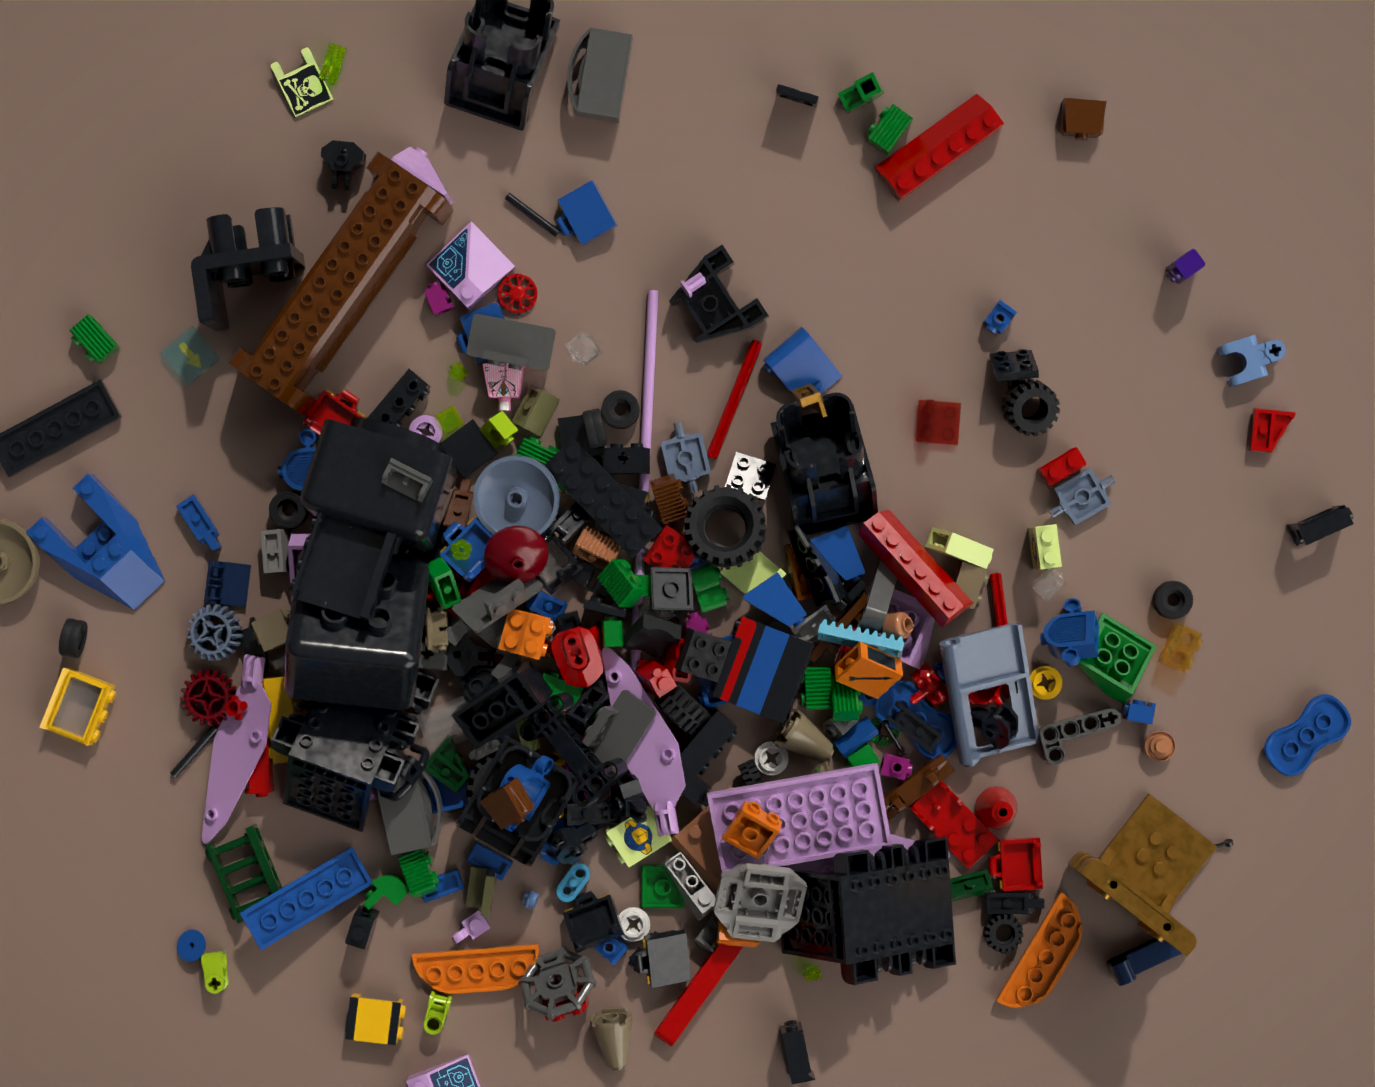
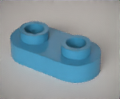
M574 864L561 880L556 889L557 896L561 901H573L590 878V869L586 864ZM577 870H582L584 872V875L582 877H578L576 875ZM570 887L571 893L565 894L563 889Z

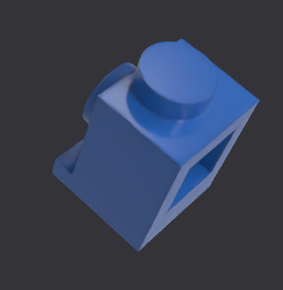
M999 300L983 321L986 325L985 328L994 335L996 333L1000 335L1017 312ZM997 315L1003 316L1002 322L996 320Z
M1133 699V703L1125 702L1122 705L1121 711L1122 715H1124L1123 719L1153 724L1156 703L1148 702L1147 706H1145V701Z
M617 937L595 946L594 949L609 960L611 964L615 965L628 949V945ZM612 944L613 950L608 951L605 946Z

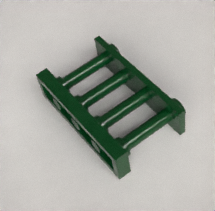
M257 824L245 828L246 833H244V836L216 847L214 841L205 845L207 848L205 849L206 857L209 861H212L231 906L229 908L230 915L238 924L243 922L239 914L240 912L283 888ZM247 843L252 845L254 850L252 856L225 867L223 866L219 855ZM254 863L260 865L262 872L259 876L235 886L231 885L228 874ZM262 883L268 884L270 889L268 895L242 906L239 905L235 894Z

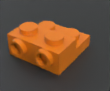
M513 609L507 614L498 649L540 660L541 656L545 657L548 644H544L546 636H551L554 624L550 623L551 618Z
M745 800L735 813L732 822L722 834L721 839L759 860L780 832L782 821H780L777 814L773 812L768 814L761 810L758 803H749Z

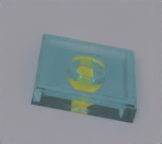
M194 326L190 327L161 352V355L188 386L221 359Z

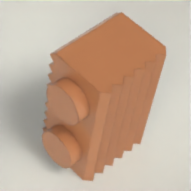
M585 526L575 543L572 554L604 570L612 559H617L622 548L612 537L608 538L600 534L597 529Z

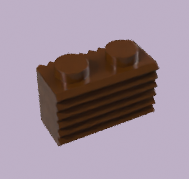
M674 474L651 480V488L663 524L666 525L686 518V511L689 505L687 499H682L680 492L684 491L681 480H676Z

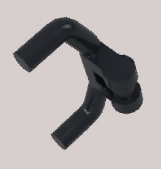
M413 743L410 746V750L421 755L419 762L413 756L408 755L399 776L405 781L404 785L395 793L381 790L380 796L391 801L402 799L411 790L425 769L430 756L429 749Z

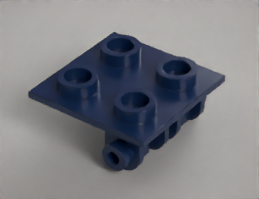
M209 560L204 602L246 607L251 565Z

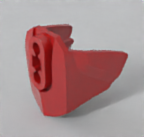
M600 621L596 622L590 629L578 626L557 633L552 641L545 640L544 644H548L547 654L554 660L566 684L576 687H589L603 673ZM571 638H574L576 640L573 643L568 642V640Z

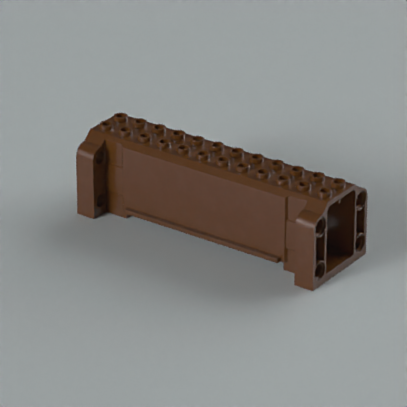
M380 152L376 153L366 167L376 181L369 191L364 193L265 333L263 341L253 355L239 347L229 361V364L243 375L305 416L317 399L304 390L319 371L324 372L418 239L415 237V234L426 217L430 216L443 226L453 212V208L443 196Z

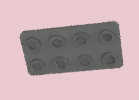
M475 314L472 319L466 353L469 356L488 359L487 364L500 366V362L509 363L508 368L521 370V366L548 370L556 331L553 328Z
M494 578L464 598L460 603L454 605L452 610L473 633H479L543 589V585L536 578L525 583L517 579L511 584Z
M623 690L613 706L599 709L595 716V722L585 731V738L582 743L590 747L602 763L614 758H621L627 763L656 717V711L630 691ZM612 765V770L616 773V768Z

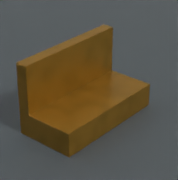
M808 384L791 390L793 399L799 402L801 407L812 404L813 408L822 417L827 416L821 394L813 385Z

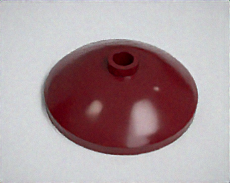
M510 526L499 530L488 540L484 549V562L488 572L495 579L508 584L517 579L525 583L536 578L544 570L548 561V547L544 538L537 531L526 526Z

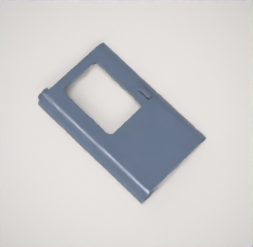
M1012 623L941 641L939 646L960 764H963L965 767H972L980 761L981 757L1040 743L1022 625ZM1007 684L1011 707L1018 715V732L1014 737L1010 738V744L1003 749L993 747L991 743L978 746L975 740L968 695L971 692Z

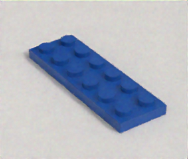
M350 847L239 914L260 950H263L372 885V880L353 847Z

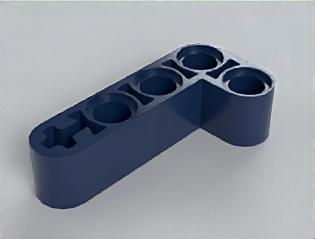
M1154 938L1111 958L1106 963L1115 982L1119 986H1123L1136 980L1137 974L1182 953L1165 940L1160 942Z

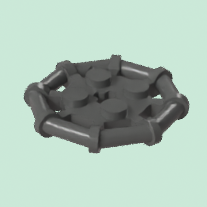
M560 947L558 950L538 956L536 964L529 966L523 977L519 978L518 984L521 986L524 1007L527 1010H533L547 1016L548 1019H554L556 1016L576 1009L579 1011L592 988L596 987V980L593 977L588 956H582L567 950L566 947ZM566 959H569V960H571V961H574V963H573V964H570V963H569V965H568V964H566L564 961H565ZM540 968V974L538 976L536 974V976L533 977L537 969ZM582 969L584 977L578 978L577 971ZM557 978L561 981L557 985H552ZM530 986H535L537 992L531 994ZM578 986H583L578 996L575 998L574 995H576ZM540 999H543L546 1003H548V1007L537 1002ZM569 999V1003L556 1007V1003Z

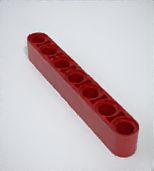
M718 943L653 1035L672 1047L744 946Z

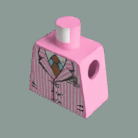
M500 363V366L483 364L488 396L490 399H498V411H511V399L520 398L525 366H521V370L508 368L509 363Z

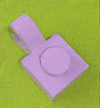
M477 910L461 921L464 928L452 936L456 943H459L468 935L474 940L491 928L485 917L480 915V910Z

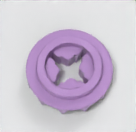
M422 415L412 421L409 430L423 435L417 429H425L430 424L429 431L434 436L427 435L426 437L438 443L440 442L443 429L436 418Z

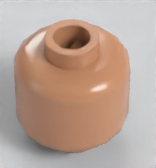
M904 612L887 614L881 632L886 633V638L888 639L891 634L894 635L895 640H898L900 636L903 639H907L913 631V621Z

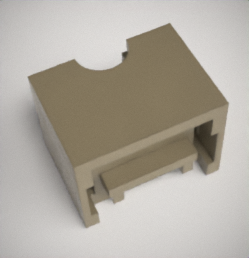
M280 609L251 622L255 630L253 632L258 644H261L264 652L275 650L286 644L290 618L288 609L283 611Z

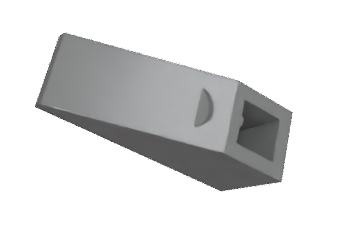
M681 851L667 860L664 865L685 903L700 921L714 911L716 897Z

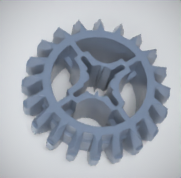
M209 604L206 608L200 607L199 613L194 612L192 614L194 619L188 621L192 626L185 629L190 632V636H187L186 639L192 640L189 647H196L194 654L201 653V659L208 658L209 661H214L215 659L222 661L223 657L229 658L230 653L236 652L234 646L241 645L237 639L243 637L242 634H238V630H241L243 627L237 626L240 619L233 618L235 612H228L229 608L227 606L221 608L220 604H215L214 607L212 604ZM215 615L221 618L224 624H218L211 616ZM211 641L213 645H216L218 650H213L209 648L205 644V642Z

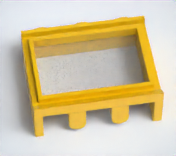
M70 667L63 668L39 728L47 729L86 746L93 745L100 737L101 731H99L101 723H104L109 713L106 711L107 707L115 699L116 691L114 690L116 685Z

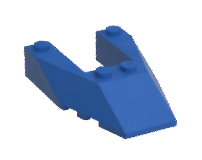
M87 474L73 489L103 520L87 538L75 547L48 518L42 517L26 533L75 579L135 610L165 582V579L139 527L138 520L94 474Z

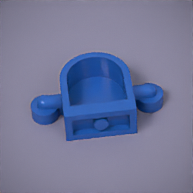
M304 429L299 433V441L302 445H305V448L292 451L286 456L282 466H278L279 478H284L290 487L299 491L303 489L316 449L314 444L317 436L310 429Z
M1071 598L1066 600L1063 605L1066 614L1052 618L1046 624L1044 633L1040 634L1042 646H1048L1052 656L1063 660L1066 666L1073 667L1080 662V659L1098 657L1099 622L1095 610L1081 612L1082 607L1078 599Z
M547 756L538 758L531 769L521 764L515 765L506 773L500 784L501 787L518 777L535 807L525 815L528 821H530L551 785L544 778V775L551 771L554 761ZM512 823L511 825L505 827V829L510 832H513L518 827V825L515 826Z

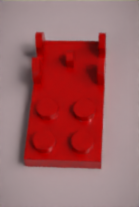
M943 781L909 807L937 837H947L948 849L968 869L999 840Z

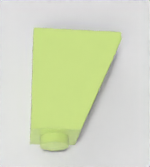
M932 527L925 545L926 548L987 569L988 564L991 562L994 550L953 532Z

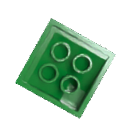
M1102 613L1098 620V657L1080 659L1078 665L1105 694L1123 704L1133 695L1157 646Z

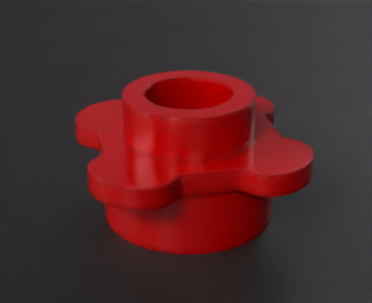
M232 696L231 700L227 702L225 710L229 716L235 717V720L240 721L243 719V713L247 709L248 704L246 701H241L238 696Z

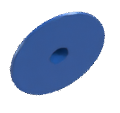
M198 930L185 931L177 942L179 956L188 962L198 960L206 949L205 937Z

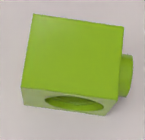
M503 411L490 418L479 429L495 449L502 444L504 447L509 445L514 440L512 436L518 431Z

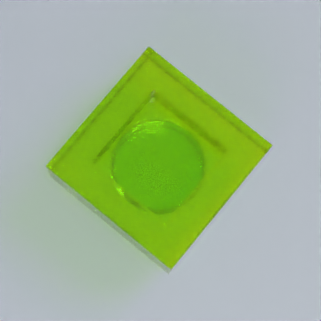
M455 405L435 415L446 434L465 424Z

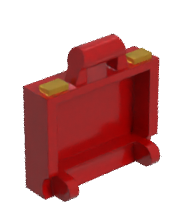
M327 389L323 390L301 423L320 435L325 419L349 425L351 418H365L366 416L359 411L356 412L360 399L345 389L335 397V394ZM342 397L353 404L351 408L340 401Z
M1040 837L999 839V842H997L999 853L988 857L989 875L1001 877L1000 889L1002 891L1043 889ZM997 859H1000V872H997Z

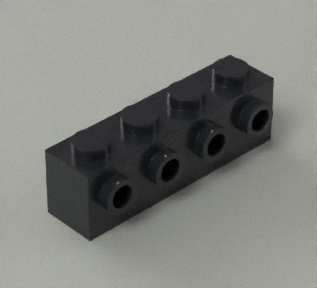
M408 369L367 418L401 427L403 425L401 421L404 417H410L416 410L415 404L419 400L423 401L429 395L430 391L428 389L431 386L411 369Z

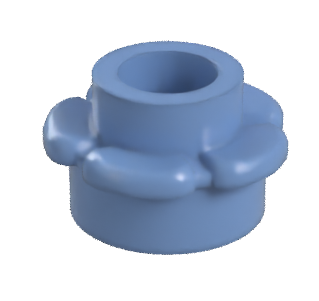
M533 889L530 892L526 891L522 900V904H525L524 909L529 908L533 910L535 908L539 894L534 892Z

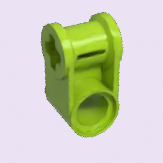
M225 951L204 953L201 956V964L204 971L205 987L208 992L216 994L226 989L229 983ZM213 981H220L221 985L217 986V984H213Z
M435 991L431 992L423 1025L427 1033L435 1035L441 1031L450 1009L452 996L445 997L435 994ZM435 1018L439 1021L437 1029L429 1026L428 1022L430 1019Z

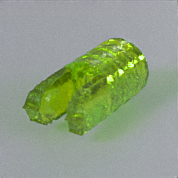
M333 43L328 44L319 74L320 80H327L332 86L337 83L347 52L346 48Z

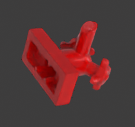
M927 662L921 665L920 669H916L909 674L920 689L910 697L912 704H916L926 697L933 708L936 709L949 699L947 689L935 674V670Z

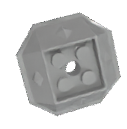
M739 863L734 868L721 873L714 904V913L727 928L732 938L775 942L783 933L799 923L807 885L790 868L770 866L766 863L761 865Z

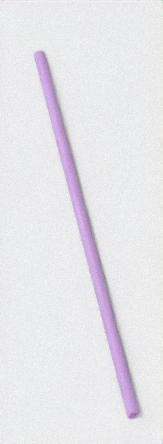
M648 290L641 444L645 448H650V455L659 293L657 290ZM639 474L638 489L649 492L650 474ZM646 546L635 556L634 575H645V561L642 559L646 555ZM641 596L639 601L632 607V625L643 615L644 596ZM630 650V668L633 672L634 669L638 668L637 661L641 658V650Z

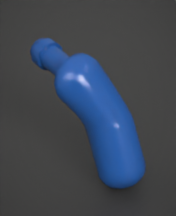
M935 662L934 667H936L940 679L946 685L943 664Z

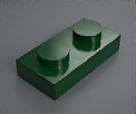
M988 869L950 879L952 902L994 891Z

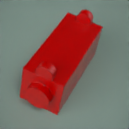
M644 659L637 661L638 668L634 669V672L643 688L660 698L677 687L668 669L652 659L647 662Z
M267 740L266 748L249 779V789H245V794H256V797H268V793L274 791L273 762L269 755L271 740Z

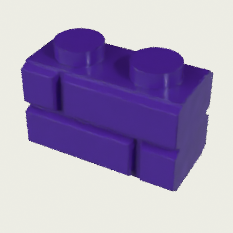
M1192 248L1166 267V275L1172 283L1180 284L1203 268L1205 262L1198 252Z

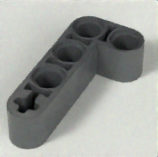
M880 558L876 566L865 608L857 626L860 627L863 633L866 629H869L870 635L874 631H877V634H879L884 624L897 577Z
M1103 708L1042 725L1038 730L1044 759L1053 765L1061 764L1065 758L1062 741L1114 728L1121 721L1120 713L1112 708ZM1108 713L1114 715V718L1111 719V723L1107 720H1099V718L1108 717ZM1091 717L1094 720V725L1092 728L1087 729L1084 722L1087 718ZM1067 723H1072L1074 726L1071 734L1064 732V726ZM1051 728L1053 737L1045 740L1043 733L1046 729ZM1053 749H1057L1059 752L1056 760H1050L1049 753Z

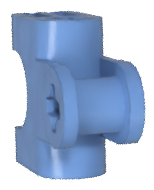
M1252 335L1221 345L1217 348V351L1221 356L1236 354L1243 362L1241 371L1227 380L1228 385L1233 387L1267 376L1268 372L1265 365L1282 359L1286 348L1279 340L1258 344L1256 335ZM1276 348V350H1277L1276 353H1274V354H1270V353H1269V350Z

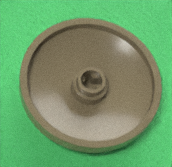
M0 519V604H5L18 600L32 588L39 573L40 557L35 541L26 533L22 526L12 521Z

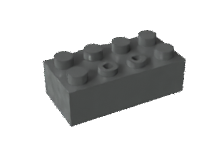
M590 28L577 43L568 66L567 85L572 105L579 117L620 123L633 34ZM584 48L586 53L582 59L578 75L580 93L579 95H574L572 88L573 68L580 50Z
M423 770L411 790L398 801H391L381 797V790L376 789L391 855L428 848L437 844L443 824V804L439 789L427 771ZM401 777L398 778L392 792H397L404 785L405 781ZM424 778L427 779L436 798L438 809L436 826L433 825L432 801L424 784Z

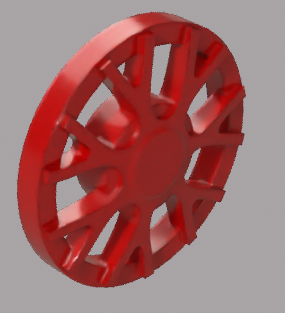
M524 274L509 275L499 286V301L509 312H527L537 301V287L534 281ZM517 277L518 285L512 286L510 279ZM523 279L529 281L525 288L520 285ZM504 285L511 287L509 293L502 291ZM534 289V296H527L526 290ZM510 295L512 300L505 304L502 298ZM525 298L531 302L528 307H525L522 303ZM513 302H519V310L512 309Z

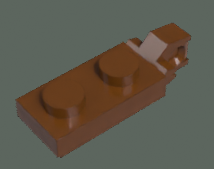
M463 478L460 489L455 488L453 490L443 522L444 530L453 522L464 527L466 526L474 493L470 491V479ZM459 528L456 532L461 533L462 530Z

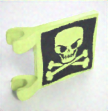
M308 47L301 50L307 64L284 75L278 62L271 64V68L295 117L334 100Z

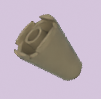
M797 708L792 709L791 712L793 714L790 717L788 716L787 722L784 724L780 723L774 735L778 738L777 741L773 740V743L777 747L820 762L829 760L834 753L832 749L833 744Z
M614 1007L603 1009V1014L597 1015V1012L593 1013L590 1016V1025L606 1065L612 1068V1070L623 1069L628 1063L632 1012L629 1011L627 1013L626 1008Z

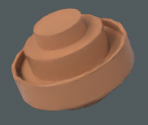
M1163 730L1149 733L1144 740L1146 755L1155 761L1163 762L1169 760L1176 750L1174 738L1170 733Z

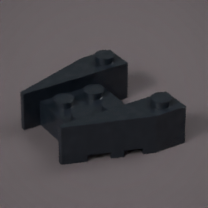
M723 244L705 255L686 279L687 281L700 272L707 283L692 292L693 296L691 298L680 287L669 300L671 305H674L682 299L703 331V334L694 339L696 343L750 330L769 318L758 298L739 309L718 278L719 274L735 265Z

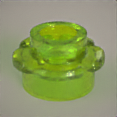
M456 362L454 365L450 364V376L455 381H464L468 375L465 367L459 362Z
M463 539L457 540L451 546L452 556L457 560L468 559L471 555L470 552H472L471 544Z
M818 966L805 968L806 972L802 974V976H805V981L810 982L822 979L821 972L823 970H818Z

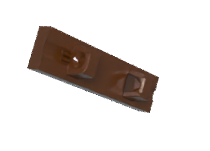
M865 593L835 623L836 627L843 623L845 628L853 619L859 622L862 614L860 611L865 607L868 597ZM819 640L810 659L814 662L825 650L834 657L839 650L831 642Z
M942 753L883 796L888 821L955 771Z

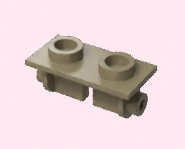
M426 608L424 618L427 627L426 646L429 651L438 654V651H446V647L449 646L448 631H440V628L447 627V612L442 608H436V611Z

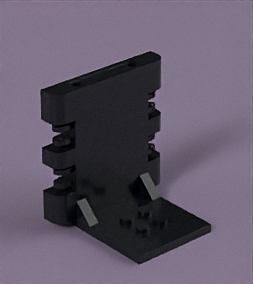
M418 671L415 701L406 710H390L292 698V701L295 703L293 706L294 710L306 715V717L294 713L290 714L288 718L282 716L271 739V748L277 753L288 756L283 804L363 832L373 788L392 792L404 767L405 760L402 759V753L390 748V746L404 750L408 745L414 743L418 734L420 724L417 723V718L405 713V711L419 715L423 710L428 709L439 684V678Z
M939 836L916 840L908 848V851L904 844L884 845L874 856L869 850L864 849L837 853L833 859L834 872L821 873L791 869L806 882L807 890L799 923L781 935L783 954L840 963L842 978L847 984L851 985L878 981V973L882 971V968L885 972L889 971L892 975L903 976L913 973L912 967L916 962L931 969L956 965L947 837Z

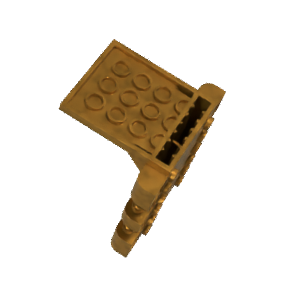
M1148 793L1098 858L1081 851L1071 858L1068 865L1089 880L1086 883L1089 887L1105 899H1113L1139 920L1138 925L1160 942L1165 940L1187 957L1196 947L1197 939L1194 933L1173 918L1169 912L1176 899L1216 850L1217 846ZM1111 881L1117 884L1115 889L1110 888L1109 884Z

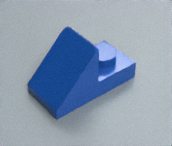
M541 590L529 599L525 607L558 623L557 615L563 614L568 604Z

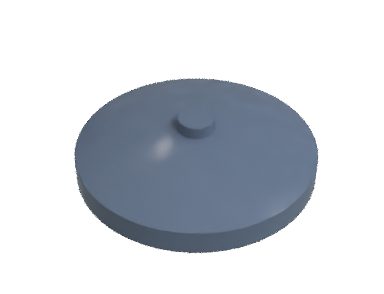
M510 455L492 462L482 471L474 487L473 502L480 522L493 535L499 530L510 526H526L542 534L552 524L557 515L560 496L556 480L542 463L527 456Z

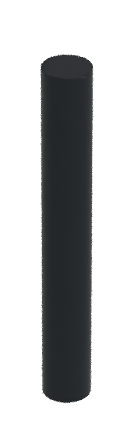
M508 193L505 197L506 201L554 237L559 234L560 230L514 195Z
M211 726L170 772L175 778L181 774L218 730L216 726Z

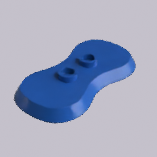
M899 680L887 692L875 700L874 711L880 722L886 720L884 718L886 714L893 719L901 710L895 706V702L898 701L943 735L931 753L911 739L917 750L924 757L932 760L942 753L946 758L957 747L951 714L931 707L924 698L916 704H912L910 697L919 691L912 683L906 680ZM889 722L890 728L899 730L896 726Z
M1323 694L1314 697L1308 702L1301 716L1295 722L1277 729L1269 735L1264 745V752L1269 763L1285 776L1301 774L1307 769L1313 757L1321 748L1337 742L1346 736L1351 727L1350 714L1346 707L1334 696Z

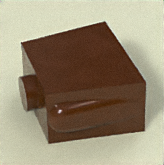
M1064 98L1061 102V132L1063 136H1073L1075 140L1082 141L1101 136L1104 130L1107 101Z
M518 777L494 790L480 801L481 805L501 830L512 823L517 826L526 819L525 815L535 808Z

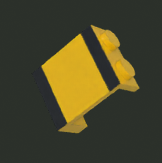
M353 993L350 996L345 1039L396 1045L398 1040H402L404 1027H400L401 1018H405L406 1006L403 1005V999H399L396 1002L362 998L361 994Z

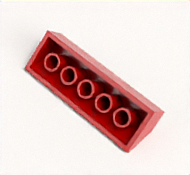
M975 94L874 168L896 199L901 201L1001 129L1004 122L988 102L978 94Z
M889 509L879 511L863 523L858 535L942 628L973 605L971 599Z

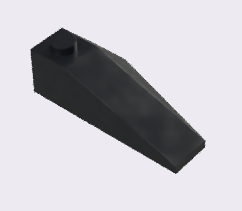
M798 524L785 527L816 606L841 601L847 594L845 584L840 579L838 573Z

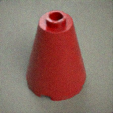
M989 787L976 799V816L989 828H1004L1013 822L1017 814L1018 807L1014 795L1003 787Z

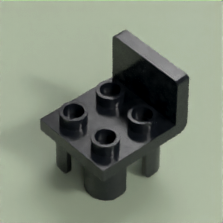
M476 0L472 12H468L465 17L464 30L448 64L444 104L523 131L529 118L533 88L560 25V19L553 17V0H530L529 9L510 3L508 0Z
M269 207L255 211L259 247L250 249L247 247L245 228L241 225L233 226L232 218L228 214L211 216L206 219L209 240L201 256L195 257L191 262L198 319L201 324L215 331L229 329L223 283H227L228 288L251 286L254 284L252 275L257 274L269 276L271 282L287 281L296 278L294 269L305 267L304 254L295 247L291 215H286L284 208Z
M830 393L823 396V404L827 414L825 417H822L818 412L802 416L800 403L794 401L783 405L777 412L776 422L770 423L790 501L793 525L798 524L806 535L864 522L878 513L876 485L854 405L850 398L842 393Z
M506 736L454 825L527 867H531L580 780L575 774L554 763L551 771L544 775V778L551 785L530 821L525 819L513 832L505 828L501 830L481 805L480 801L500 787L504 776L512 767L521 764L531 769L535 761L542 757V755Z

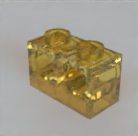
M1175 623L1157 662L1185 673L1193 664L1194 659H1192L1194 651H1198L1203 640L1200 639L1202 634L1184 625ZM1185 633H1188L1191 637V641L1187 645H1184L1181 640ZM1177 652L1182 656L1179 664L1173 662V655Z

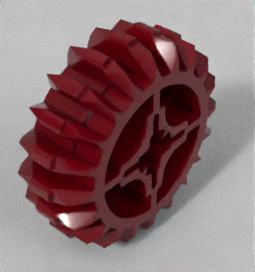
M206 669L205 675L202 670L197 671L198 677L194 674L190 675L193 682L188 680L184 682L189 688L181 689V692L186 693V696L180 697V700H186L187 704L181 707L182 709L189 708L186 716L194 714L193 722L200 718V725H204L206 720L208 726H213L214 721L217 725L221 724V718L225 721L228 719L225 715V707L227 702L231 700V697L236 696L235 694L232 695V691L236 690L237 687L229 686L233 682L231 678L225 681L226 673H222L218 677L219 670L217 669L214 670L213 674L211 669ZM205 680L203 692L194 695L198 684ZM212 681L217 682L225 693L216 692ZM209 692L211 696H218L219 698H214L213 700H210L211 703H209L208 699L200 697L208 695ZM225 700L222 709L213 715L216 702ZM194 701L201 702L207 714L201 712L196 707Z

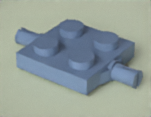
M678 422L680 431L678 430L677 423H674L676 436L671 440L660 442L668 475L674 474L676 480L680 479L683 482H687L690 494L693 493L692 485L695 493L699 492L696 479L711 474L702 432L692 435L684 434L682 422Z
M1088 468L1055 487L1053 491L1060 505L1049 510L1050 514L1054 513L1051 515L1054 519L1064 512L1075 526L1108 507L1112 503L1106 495L1105 488L1116 482L1115 479H1112L1114 477L1110 475L1100 480L1095 476L1092 469Z

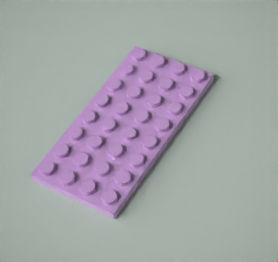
M877 763L707 793L722 873L734 868L739 863L759 865L766 863L770 866L780 867L831 858L837 853L860 849L871 851L882 849L884 845H892ZM745 800L749 803H758L761 810L768 814L770 812L777 814L780 821H782L780 832L759 860L721 839L722 834L732 822L735 813Z

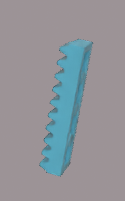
M826 619L820 624L817 640L854 647L861 641L892 656L901 658L904 646L902 636L895 640L894 635L891 634L888 639L884 632L880 637L877 631L870 635L869 629L861 633L860 627H857L855 631L852 630V625L844 629L843 623L836 627L835 621L829 626Z

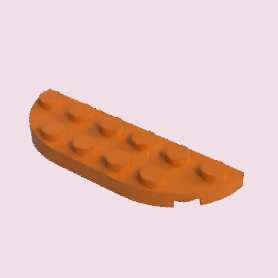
M1060 891L995 999L996 1002L1014 1008L1036 1004L1046 998L1057 984L1076 952L1082 936L1079 911L1072 900Z
M539 944L412 953V961L421 979L437 991L449 994L500 991L518 985L519 978L523 977L529 966L536 964L539 955Z

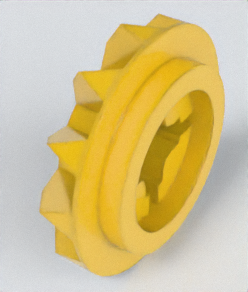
M1040 666L1032 671L1030 680L1035 697L1049 700L1060 693L1062 677L1056 669L1050 666ZM1043 676L1047 680H1054L1048 684V692L1044 686H1037L1039 682H1042Z

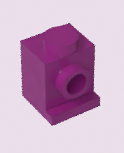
M439 282L427 286L428 289L424 292L435 316L455 309L452 302L448 303L451 298L447 288L442 289Z
M699 611L687 615L688 620L684 621L687 628L707 634V630L710 627L706 617L702 619Z
M884 752L879 773L905 780L906 776L910 777L913 764H909V758ZM897 763L900 764L901 769L894 771L893 766Z

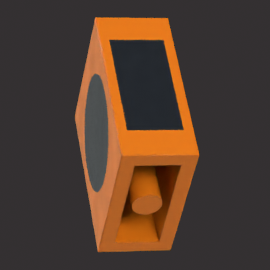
M860 641L835 664L836 681L878 699L902 678V660Z

